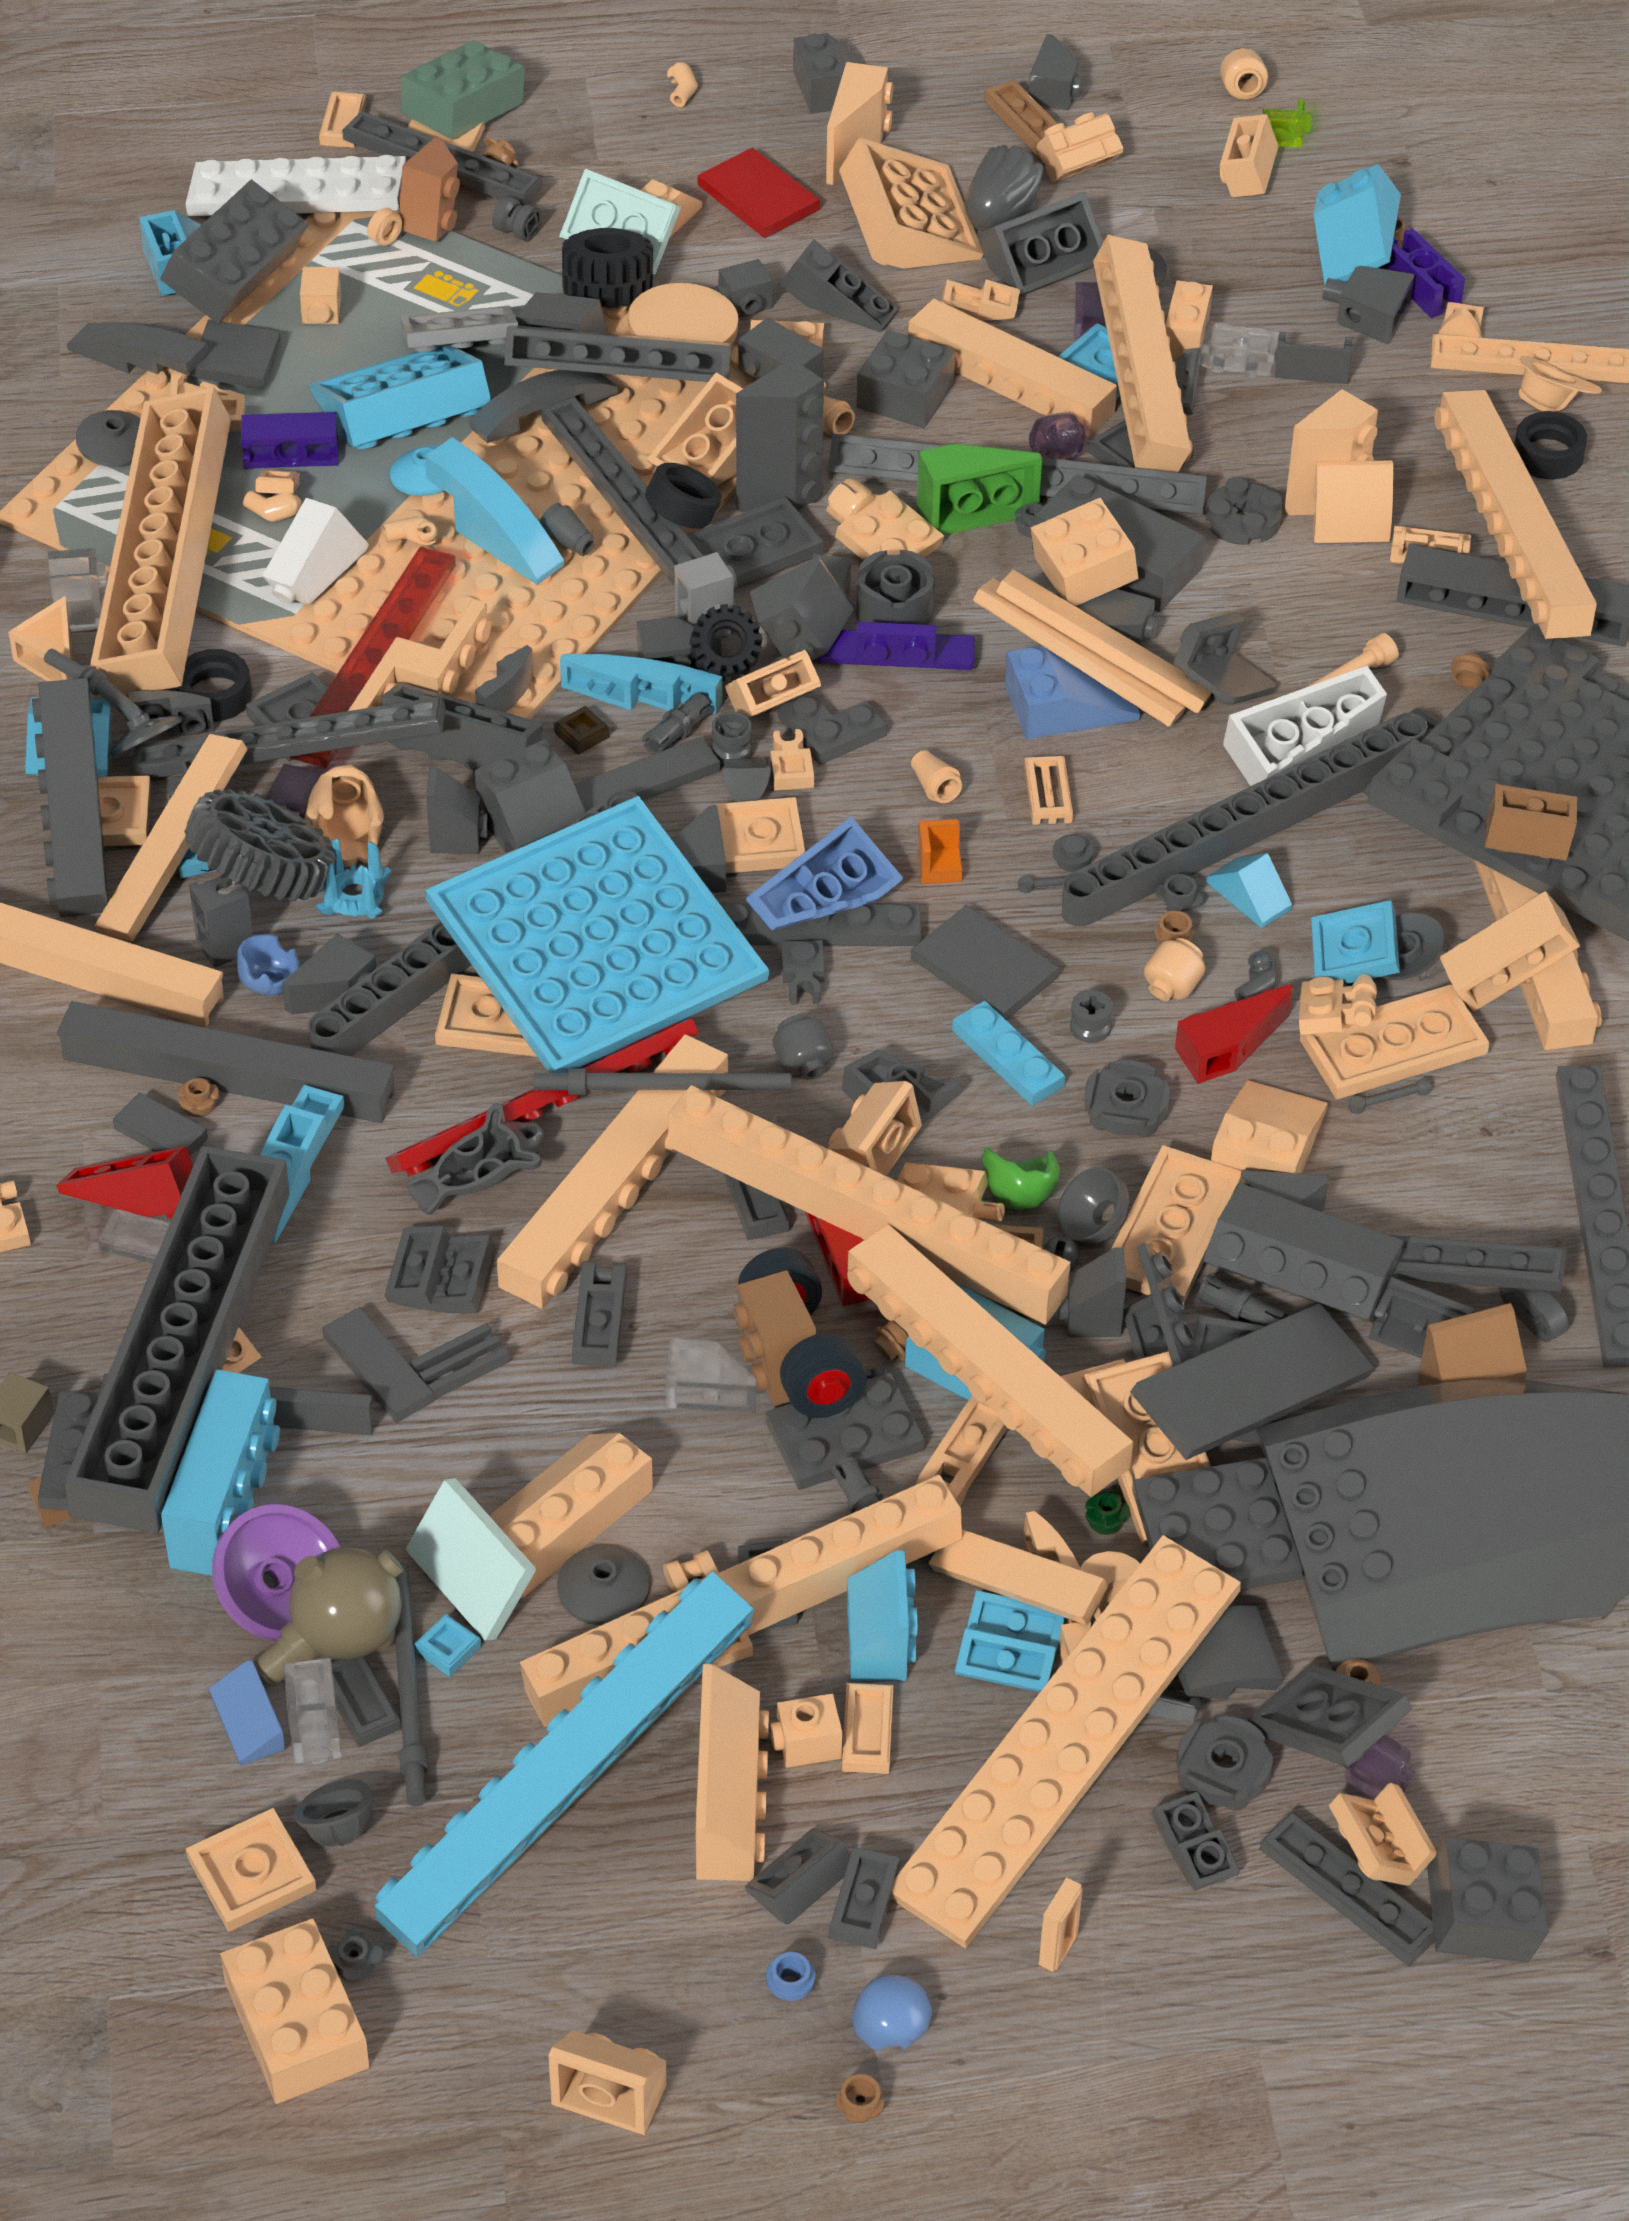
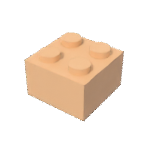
M1101 498L1031 527L1036 561L1059 596L1074 606H1078L1138 579L1135 548Z

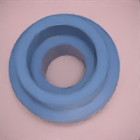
M785 1952L777 1956L768 1966L766 1983L771 1993L776 1997L786 2001L799 2000L812 1991L815 1984V1970L810 1961L803 1955L796 1952ZM792 1975L799 1980L796 1982H786L782 1979Z

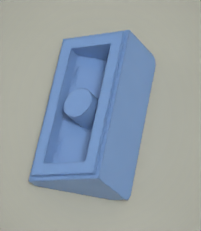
M252 1659L242 1663L209 1688L210 1695L240 1766L285 1750L281 1726Z

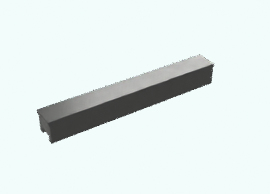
M71 1001L57 1031V1035L60 1036L63 1059L67 1061L182 1084L193 1078H205L210 1081V1084H215L219 1091L287 1105H293L302 1087L307 1085L343 1096L344 1109L340 1115L377 1123L383 1122L385 1117L384 1109L388 1099L393 1098L395 1093L393 1079L395 1067L392 1064Z

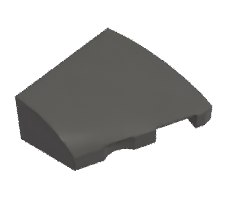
M877 1049L845 1066L842 1091L855 1102L862 1094L866 1095L874 1083L906 1081L913 1085L921 1123L923 1124L945 1107L960 1092L961 1084L952 1078L949 1079L947 1084L926 1077L924 1076V1067L914 1063L900 1062L895 1056Z

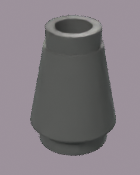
M555 503L544 512L540 519V524L550 539L578 553L580 556L587 555L596 544V538L592 536L568 505L563 506L560 503Z

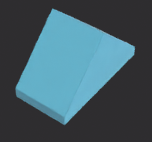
M1268 853L1236 858L1206 878V882L1261 929L1292 909V903Z

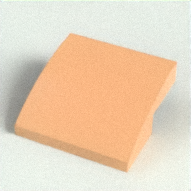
M1393 461L1316 462L1313 494L1315 499L1314 543L1390 542L1393 506Z

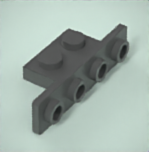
M1143 1242L1137 1246L1151 1295L1125 1308L1123 1316L1137 1360L1169 1352L1173 1366H1176L1196 1357L1192 1350V1345L1195 1344V1337L1181 1314V1310L1185 1306L1181 1295L1171 1282L1170 1276L1174 1275V1270L1170 1260L1162 1251L1157 1253L1146 1242Z

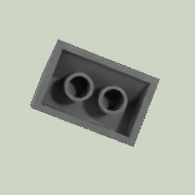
M1085 192L977 233L990 270L1005 285L1020 289L1019 295L1093 267V260L1103 244L1102 236Z

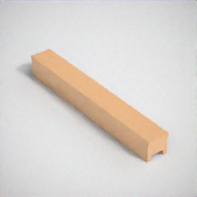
M0 903L1 964L201 1027H207L210 1012L216 1004L221 1005L224 1000L223 972Z

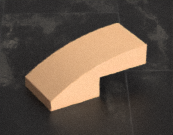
M947 279L941 302L983 321L1012 319L1016 314L1020 289L985 279L981 290Z

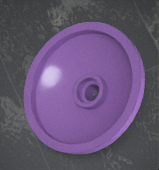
M268 1504L255 1507L233 1520L223 1531L216 1544L212 1559V1578L216 1594L225 1611L240 1627L257 1637L276 1641L281 1635L280 1629L291 1620L289 1614V1595L295 1579L294 1571L297 1564L307 1556H316L329 1549L339 1548L340 1545L331 1531L319 1519L300 1508L283 1504ZM264 1574L273 1578L274 1588L268 1587L264 1583Z

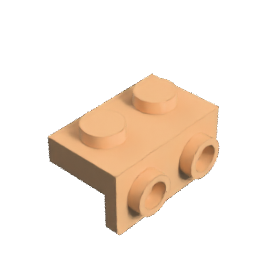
M1388 1783L1374 1800L1339 1793L1329 1805L1338 1822L1340 1833L1348 1840L1358 1858L1359 1868L1368 1878L1410 1886L1436 1856V1849L1398 1784Z

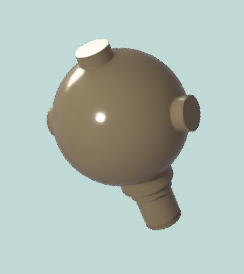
M352 1547L333 1548L316 1556L303 1558L295 1568V1579L289 1595V1614L291 1620L280 1629L281 1635L276 1639L277 1642L257 1658V1661L253 1662L259 1674L271 1686L275 1687L298 1666L302 1667L305 1663L311 1665L321 1655L336 1660H353L389 1647L395 1638V1629L401 1614V1592L396 1577L404 1571L401 1564L387 1550H384L377 1557L368 1551Z

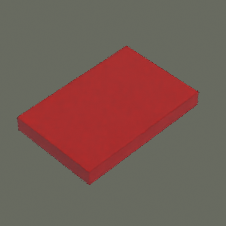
M753 147L697 175V185L764 238L820 210V199Z

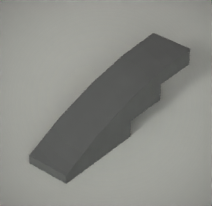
M120 322L88 323L67 343L68 350L128 374L137 366L155 374H159L167 367L188 375L208 355L206 342L169 330Z

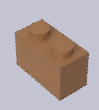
M1495 784L1486 818L1485 848L1567 861L1577 825V797Z

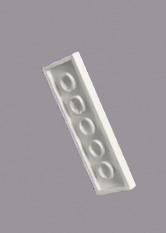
M406 156L312 157L309 159L276 158L274 160L241 159L239 161L206 160L204 162H196L185 204L187 215L212 216L251 179L295 213L379 211L382 208L399 211L402 166L406 163Z

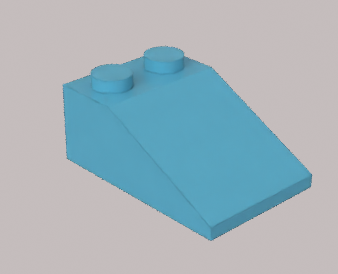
M1379 164L1367 169L1357 170L1350 177L1337 183H1329L1317 192L1313 215L1324 285L1328 278L1342 282L1348 281L1357 266L1378 268L1390 262L1401 193Z

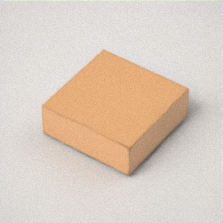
M263 469L256 478V492L294 494L299 487V473L297 471Z

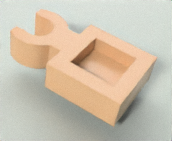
M795 729V739L792 741H784L780 737V731H774V751H770L774 791L814 788L810 748L803 749L802 731Z

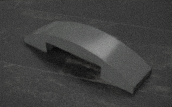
M569 370L545 372L523 380L494 397L469 421L470 428L488 444L519 432V418L574 396L583 404L588 405L617 394L618 388L602 373Z

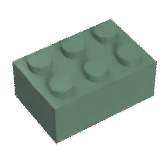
M468 41L464 45L444 53L440 57L402 75L400 113L453 140L474 129L482 122L484 124L523 104L525 66L513 61L507 55L500 54L486 47L479 41Z

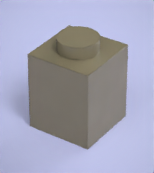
M11 1372L8 1373L0 1385V1444L27 1454L54 1414L49 1387L35 1378H24Z

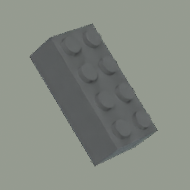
M251 179L173 251L160 280L219 324L295 252L309 223Z

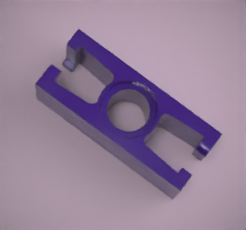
M1413 228L1404 231L1402 249L1397 245L1398 240L1395 237L1393 238L1390 262L1379 268L1414 274L1411 299L1431 319L1443 313L1444 308L1441 306L1442 298L1447 302L1462 303L1465 278Z
M336 412L241 415V446L243 448L244 469L338 466Z

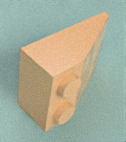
M846 62L827 126L826 184L834 185L842 178L839 169L859 137L881 144L884 132H890L892 111L887 110V104H891L893 82H888V67Z
M716 372L649 455L647 461L656 468L663 463H679L689 466L710 478L717 486L736 474V393L743 388Z
M1247 1080L1225 1113L1213 1143L1211 1161L1240 1171L1302 1174L1325 1116L1328 1103Z

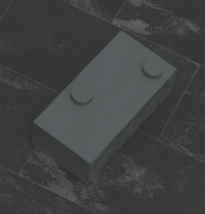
M1076 474L1034 515V526L1101 498L1135 548L1138 579L1116 589L1154 599V610L1161 612L1202 570L1205 535Z

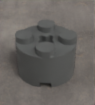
M887 550L879 551L867 557L860 564L858 570L857 620L859 622L928 625L933 618L935 579L931 564L921 555L908 550H900V555H887Z

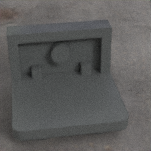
M1237 612L1189 624L1181 635V645L1173 662L1175 666L1185 672L1189 680L1203 685L1214 693V697L1218 701L1228 705L1273 694L1277 686L1274 681L1234 653L1247 623V619Z

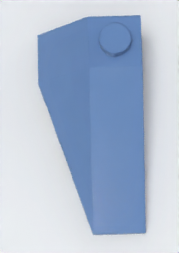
M851 816L746 898V901L773 931L876 902L904 878Z

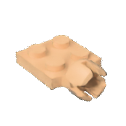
M848 478L844 483L852 491L840 483L828 498L829 505L826 511L841 524L837 527L835 537L863 561L870 555L887 550V555H900V550H908L925 558L942 546L944 535L890 490L885 494L876 495L859 480Z

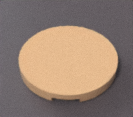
M671 283L653 287L640 294L629 308L628 326L632 335L731 343L732 345L737 336L738 314L729 299L711 288L690 283Z

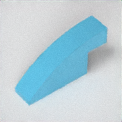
M451 437L425 455L426 479L454 498L455 529L458 533L536 585L564 566V559L526 504L473 451Z

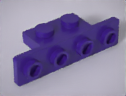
M858 622L857 630L842 629L828 653L818 657L817 661L830 664L972 670L974 667L975 637L971 635L936 634V625Z

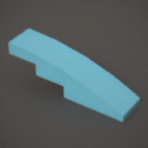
M563 654L560 658L561 687L632 711L638 701L667 711L670 709L675 710L680 703H684L697 692L706 696L710 701V704L706 705L703 709L707 706H712V714L716 715L723 705V677L684 665L638 657L608 654Z

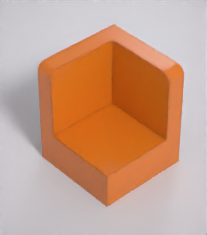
M958 819L919 821L918 862L921 884L962 882V864L959 850L960 823Z

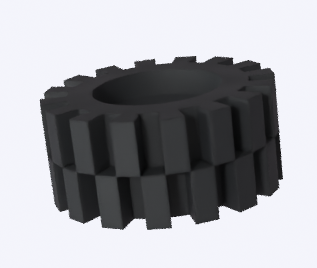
M721 604L720 609L716 610L715 607L708 609L705 615L702 613L696 625H694L689 645L691 646V657L696 659L695 665L699 670L703 668L708 673L722 676L723 681H725L726 677H731L732 681L738 679L740 674L745 676L749 673L751 667L755 666L763 641L762 633H759L760 625L758 621H752L753 615L748 611L745 614L740 612L741 607L734 605V609H729L728 604ZM730 629L740 637L741 649L735 655L725 657L713 650L711 637L718 630Z

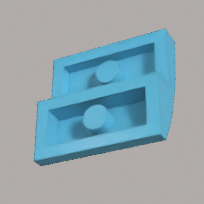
M976 1590L968 1626L964 1630L955 1675L1040 1693L1052 1677L1058 1654L1061 1625L1065 1624L1066 1618L1006 1596Z

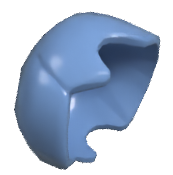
M276 935L251 936L243 940L237 950V969L240 981L249 990L260 995H282V982L301 966L295 949L292 948L290 951L283 949Z
M884 1975L871 1980L859 1994L854 2005L851 2020L856 2035L872 2049L881 2050L886 2046H900L902 2049H906L927 2032L933 2010L927 1992L918 1982L906 1976Z

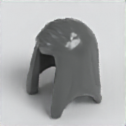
M998 145L996 148L991 147L980 163L965 197V213L971 224L982 232L1035 211L1040 203L1037 194L1043 174V165L1039 162L1033 163V155L1028 152L1023 153L1021 147L1014 145L1010 149L1006 145Z

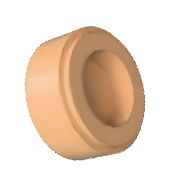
M390 208L380 209L373 215L368 224V237L380 246L391 244L401 232L402 218Z

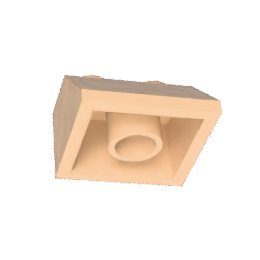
M906 1081L874 1083L866 1095L862 1094L855 1101L851 1117L844 1127H839L834 1131L829 1140L828 1149L887 1176L922 1126L913 1085Z
M571 2030L551 2048L548 2055L551 2104L645 2135L666 2087V2060L659 2058L655 2053L644 2048L630 2049L612 2043L610 2039L598 2033L584 2034Z

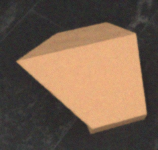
M65 595L8 632L13 661L47 682L73 679L44 661L46 652L51 648L74 660V648Z

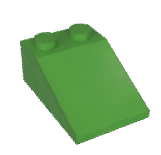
M951 444L919 451L917 510L921 517L943 535L1015 520V512L1019 507L1027 503L1039 504L1042 457L1040 453L962 444Z

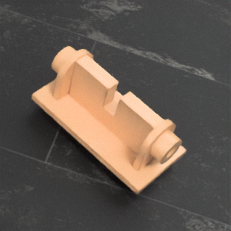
M1395 526L1390 563L1403 565L1409 544L1469 555L1471 535Z

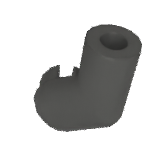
M1263 950L1256 951L1249 956L1250 981L1235 990L1234 994L1237 1001L1258 995L1268 989H1274L1276 985L1275 963L1270 961L1271 958L1268 952Z

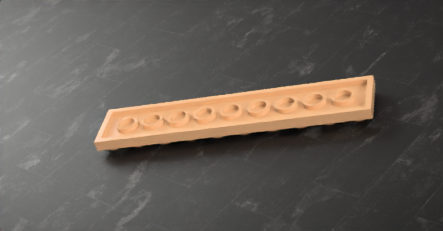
M1162 1535L896 1876L891 1891V1900L966 1949L1241 1591L1240 1582Z

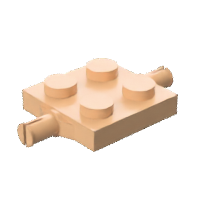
M906 1162L897 1179L898 1182L975 1218L1001 1222L1004 1217L1005 1207L1003 1203L983 1202L981 1199L989 1183L985 1171Z

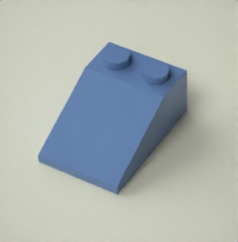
M1044 646L1007 651L1005 688L1026 740L1140 720V712L1137 706Z

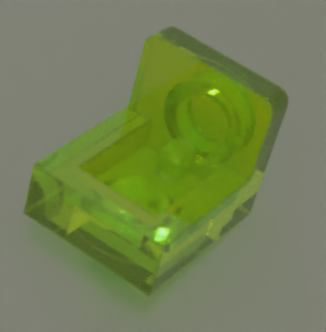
M1298 99L1297 110L1263 108L1262 115H1268L1278 146L1302 148L1303 133L1310 134L1311 112H1305V99Z

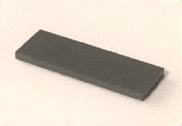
M1318 1303L1136 1382L1130 1393L1183 1458L1188 1460L1368 1378L1375 1367L1325 1308Z

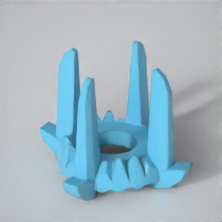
M334 839L331 845L337 857L334 863L335 866L333 867L332 864L328 865L329 870L325 880L326 886H324V902L317 904L316 908L325 915L335 913L354 917L366 915L370 919L380 916L383 911L378 906L384 896L383 885L390 877L392 871L387 866L381 867L378 847L374 842L368 843V870L362 865L357 869L354 864L349 870L348 868L344 869L339 841ZM350 884L362 886V893L358 895H347L342 890Z

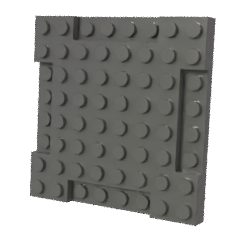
M1532 625L1494 662L1491 675L1421 742L1413 739L1372 778L1367 803L1538 894L1546 891L1557 904L1629 941V687L1616 681L1613 677L1597 671L1600 658L1561 638L1545 639L1541 629ZM1495 784L1577 797V825L1567 861L1485 848L1486 818Z

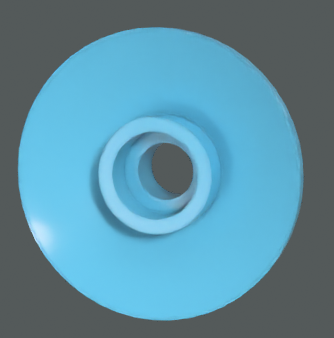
M439 445L418 447L396 459L390 469V479L393 486L400 492L413 496H427L443 492V489L426 479L425 455Z

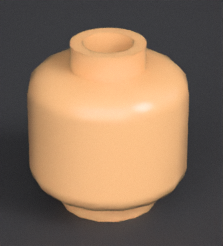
M1241 48L1233 50L1226 55L1221 63V80L1231 96L1241 100L1255 98L1265 89L1268 81L1267 68L1260 56L1251 49Z
M1183 938L1161 942L1144 968V976L1150 984L1148 987L1149 991L1163 1001H1169L1171 998L1176 1000L1188 998L1205 973L1206 968L1202 960L1203 954L1201 950Z

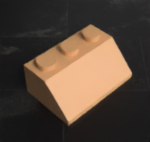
M1341 389L1294 426L1284 508L1285 513L1288 515H1314L1315 499L1313 494L1316 462L1374 461L1372 451L1374 439L1378 431L1376 427L1378 410Z

